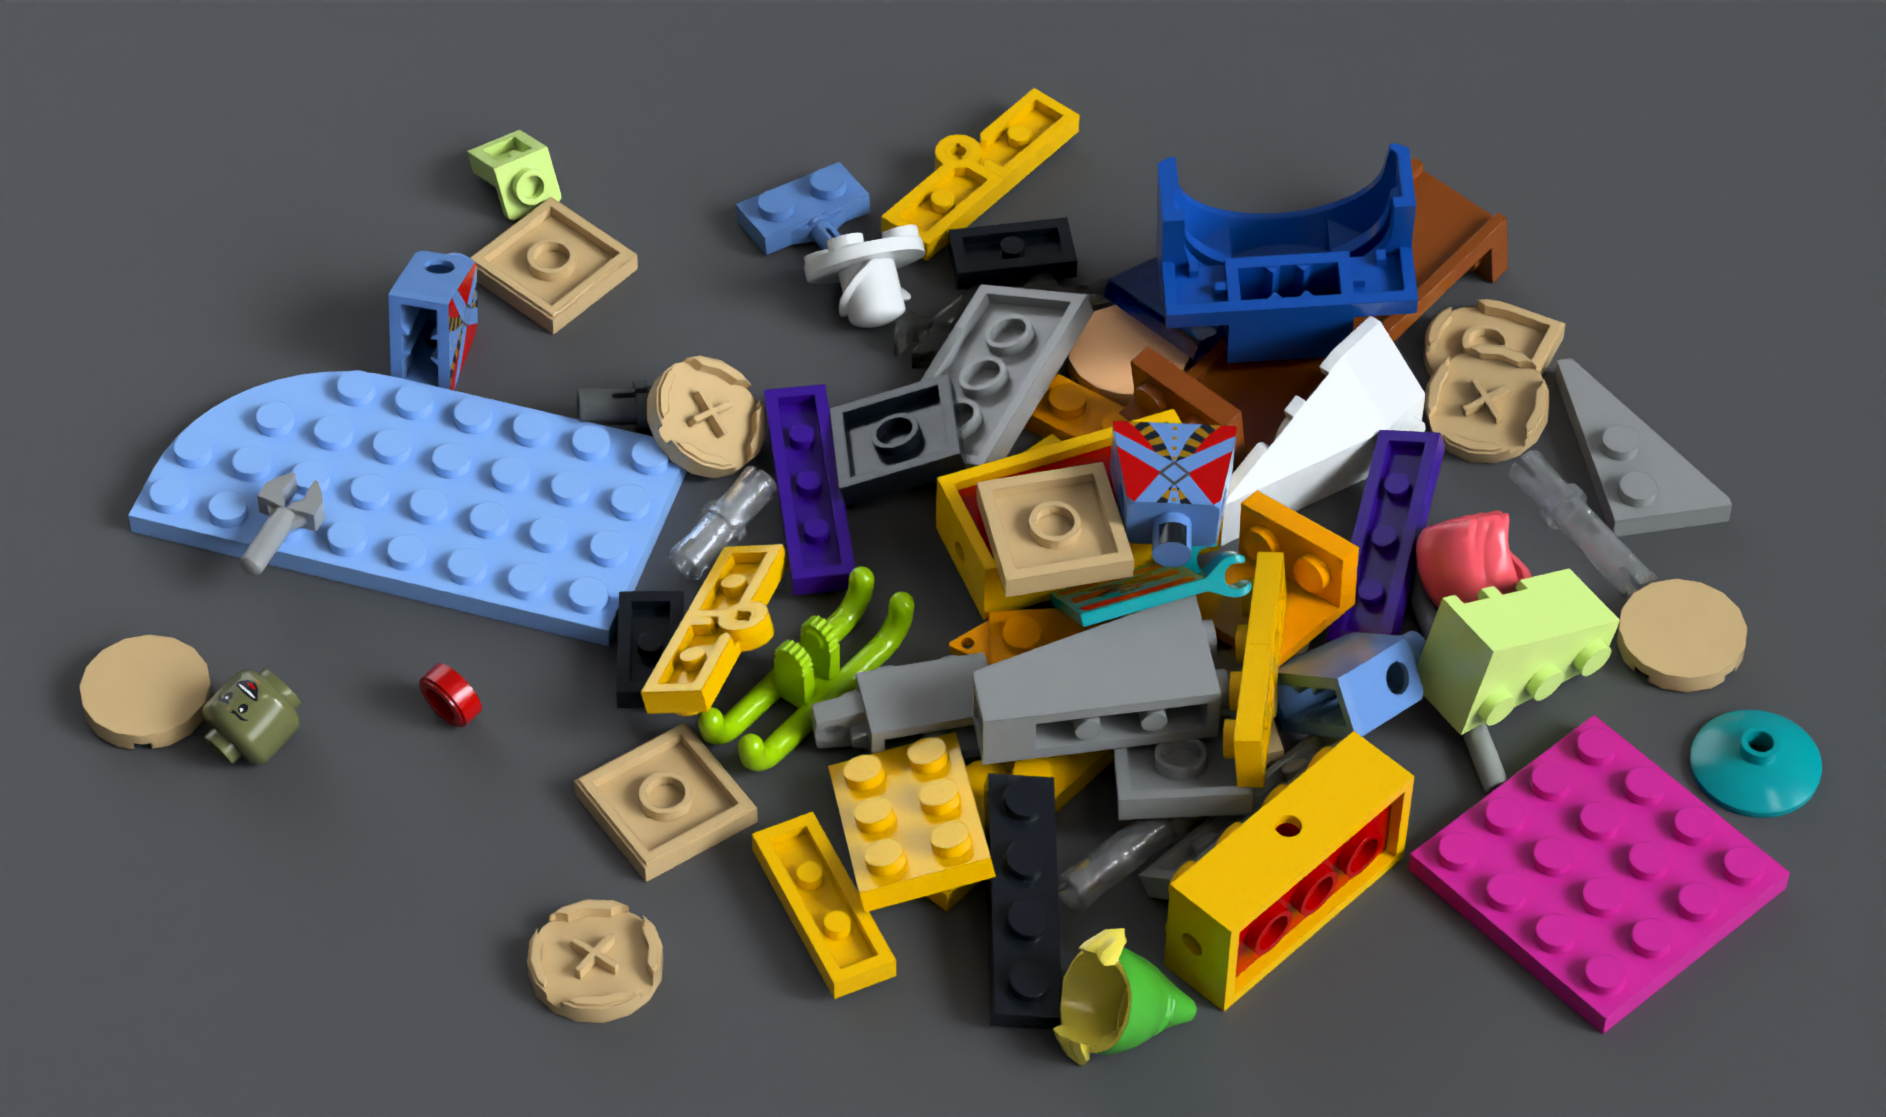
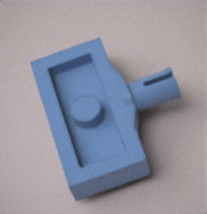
M841 162L819 169L736 204L737 223L765 255L790 245L809 243L811 241L817 243L822 250L828 249V240L841 236L837 231L839 227L848 221L870 213L869 193Z

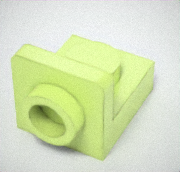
M517 130L467 151L473 173L496 187L504 216L511 221L526 216L549 197H553L557 201L561 200L562 196L548 147L525 132Z

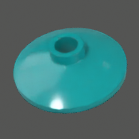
M1737 710L1717 716L1700 729L1693 741L1690 752L1691 773L1700 790L1720 807L1747 817L1772 818L1789 814L1801 808L1815 794L1822 774L1821 756L1812 738L1791 720L1767 711Z

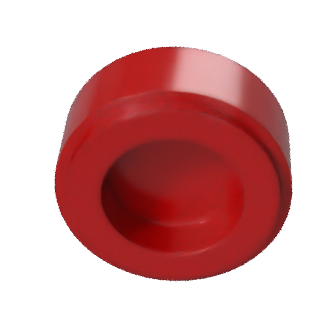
M437 663L420 678L419 687L423 697L430 707L450 725L465 727L482 711V704L475 691L459 673L448 665Z

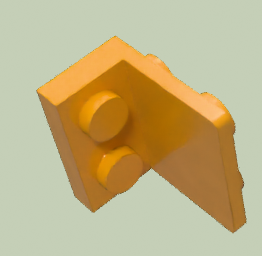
M1257 490L1241 502L1238 553L1245 556L1246 561L1230 565L1225 572V581L1228 585H1232L1239 580H1243V578H1254L1257 552H1284L1287 603L1279 661L1280 667L1355 605L1359 547ZM1209 591L1196 594L1202 620L1212 619L1216 638L1235 648L1237 624H1248L1249 617H1242L1241 597H1227Z

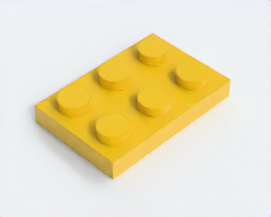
M956 731L937 737L923 738L914 743L878 753L860 755L851 760L828 766L864 912L996 877Z

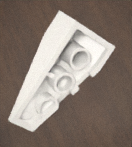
M1369 316L1331 351L1319 366L1321 373L1326 375L1321 384L1307 401L1297 395L1284 410L1286 418L1281 423L1271 446L1264 442L1257 443L1232 474L1224 509L1221 546L1239 538L1241 502L1258 490L1288 508L1298 511L1366 479L1379 430L1425 432V423L1422 422L1425 392L1381 321Z

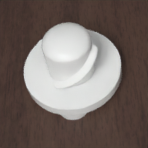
M904 225L884 231L882 239L864 242L862 233L841 235L827 241L828 249L817 251L804 257V271L808 283L841 284L843 294L839 302L840 316H848L850 323L856 327L873 328L889 324L904 314L906 309L904 302L910 300L911 295L900 286L897 269L921 259L925 255L923 240L919 237L917 226Z

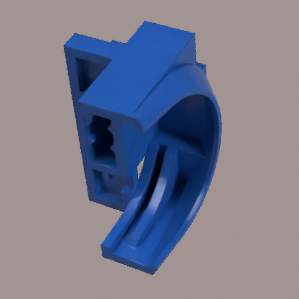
M1397 143L1389 144L1379 175L1360 191L1326 205L1281 213H1243L1205 205L1191 198L1181 188L1178 182L1176 157H1169L1157 163L1156 253L1161 302L1164 301L1166 329L1223 325L1227 363L1324 358L1353 332L1354 317L1417 313L1418 294L1412 252L1416 200L1409 147Z

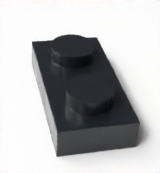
M1067 217L948 230V249L957 290L979 288L981 284L999 286L1077 277L1078 260Z
M684 591L619 592L617 709L646 708L641 691L684 618Z

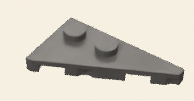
M1572 358L1557 360L1554 377L1612 537L1729 521L1732 503L1724 492Z

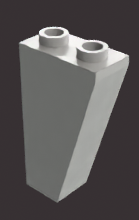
M1196 595L1138 611L972 671V718L982 764L1218 736L1220 709L1230 707L1229 681L1224 668L1215 669L1213 659L1217 657L1216 631L1212 619L1202 620Z

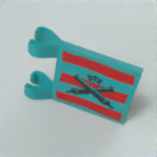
M1217 542L1209 547L1217 546ZM1192 546L1191 559L1182 566L1166 567L1155 562L1135 568L1133 577L1072 586L1049 594L1052 605L1082 627L1207 591L1227 597H1242L1250 592L1252 586L1248 580H1239L1232 585H1228L1225 581L1227 568L1234 563L1245 562V556L1238 552L1225 551L1214 557L1205 568H1199L1197 556L1202 549L1208 546Z

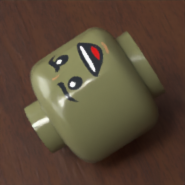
M264 667L259 673L250 669H241L205 703L202 714L211 730L203 738L222 759L231 765L239 757L252 765H262L298 731L300 718L296 709L302 703L290 687L269 669Z

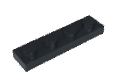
M988 773L984 784L985 838L996 877L986 880L990 1026L1053 1029L1059 1026L1061 1022L1060 1002L1062 993L1054 777Z

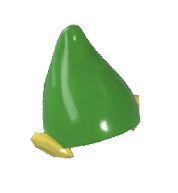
M1124 928L1105 929L1085 941L1079 947L1082 951L1071 962L1063 978L1060 1002L1061 1025L1053 1028L1065 1054L1080 1066H1083L1090 1060V1053L1105 1056L1124 1053L1167 1028L1192 1021L1197 1012L1194 1000L1178 989L1155 965L1124 947L1127 942Z

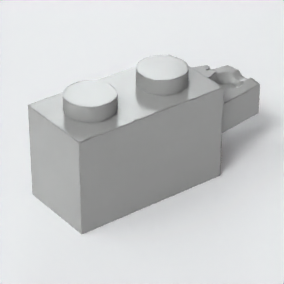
M984 652L962 656L949 655L938 660L901 666H882L875 670L856 673L855 690L846 692L841 697L811 705V725L817 748L853 746V748H865L867 755L911 744L923 738L937 737L956 731L963 759L981 756L972 718V671L988 666Z

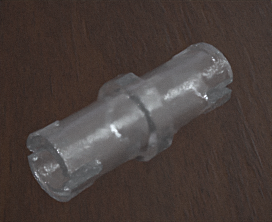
M747 466L736 482L718 501L710 500L700 511L701 520L668 553L669 560L676 570L685 576L691 572V579L699 580L720 555L724 547L738 545L747 534L746 525L778 493V487L771 476L761 469L757 472L756 467Z

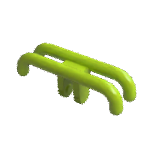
M864 566L856 567L850 573L847 592L838 608L826 620L819 615L817 617L813 615L801 625L800 644L787 639L776 648L774 653L776 656L774 658V669L727 713L722 715L719 709L711 707L708 712H700L697 722L701 737L706 742L716 746L730 743L782 697L798 709L766 740L762 741L758 735L750 733L742 736L738 743V754L744 767L755 772L772 768L813 731L811 725L812 704L841 697L842 694L855 690L856 673L879 668L899 648L913 620V597L909 593L902 591L893 594L889 600L887 617L878 633L840 669L839 642L861 620L869 606L874 589L873 572Z

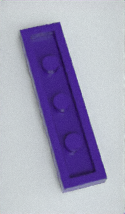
M825 384L764 390V410L766 412L767 430L789 563L793 595L847 590L851 571L855 569L845 501L839 489Z
M1379 430L1351 543L1359 547L1355 605L1330 625L1326 639L1327 643L1354 632L1400 635L1417 565V540L1427 524L1445 450L1441 433Z

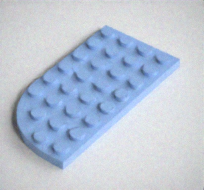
M360 370L319 372L278 379L253 387L216 405L193 421L164 451L153 468L128 517L131 532L241 558L269 518L268 515L259 512L257 495L266 482L285 474L295 473L297 492L285 506L288 507L292 502L300 501L306 497L308 489L314 480H317L322 492L325 519L316 532L301 527L291 530L268 565L610 647L618 629L619 592L635 590L687 470L672 462L652 436L587 421L580 422L579 419L393 376L367 373Z

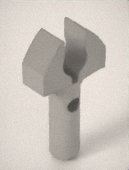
M295 473L285 474L266 482L257 495L259 512L268 515L269 518L240 558V566L246 573L254 576L260 575L291 530L298 527L314 532L318 530L325 519L322 492L317 480H314L308 489L306 497L300 501L292 502L288 507L285 505L291 501L297 492Z

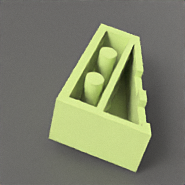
M1570 568L1521 579L1515 586L1518 591L1502 595L1495 586L1483 588L1477 595L1478 601L1464 604L1456 595L1442 598L1417 664V669L1424 689L1423 695L1460 735L1484 723L1489 726L1497 724L1514 707L1532 698L1536 701L1547 698L1561 683L1580 673L1583 676H1589L1600 669L1609 659L1612 652L1609 646L1620 620Z

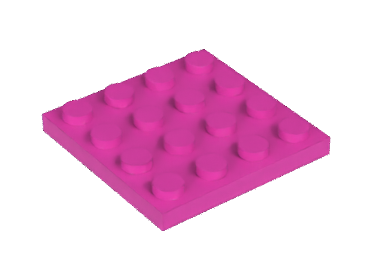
M1596 715L1590 717L1410 853L1408 870L1602 1034L1606 1033L1784 891L1790 875L1788 870Z

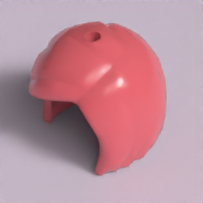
M1496 510L1487 513L1480 512L1474 515H1464L1427 526L1422 530L1416 545L1417 567L1426 595L1435 607L1439 608L1442 598L1456 595L1464 604L1478 601L1477 595L1480 590L1495 586L1502 595L1516 592L1518 590L1515 586L1519 580L1532 577L1529 569L1509 550L1508 533L1510 519L1508 513Z

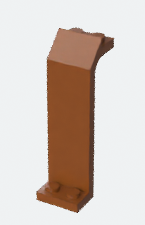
M1415 157L1411 159L1416 200L1412 252L1418 294L1417 313L1372 316L1381 321L1393 342L1466 272L1475 271L1491 283H1494L1508 269L1507 217L1499 212L1493 216L1424 171L1423 162ZM1369 316L1354 317L1353 331ZM1224 337L1186 373L1155 350L1146 346L1130 361L1135 398L1119 414L1128 421H1133L1174 409L1182 424L1237 426L1233 474L1257 443L1264 442L1271 446L1281 423L1286 418L1284 410L1297 395L1307 401L1325 379L1326 375L1321 373L1319 366L1326 357L1227 363Z

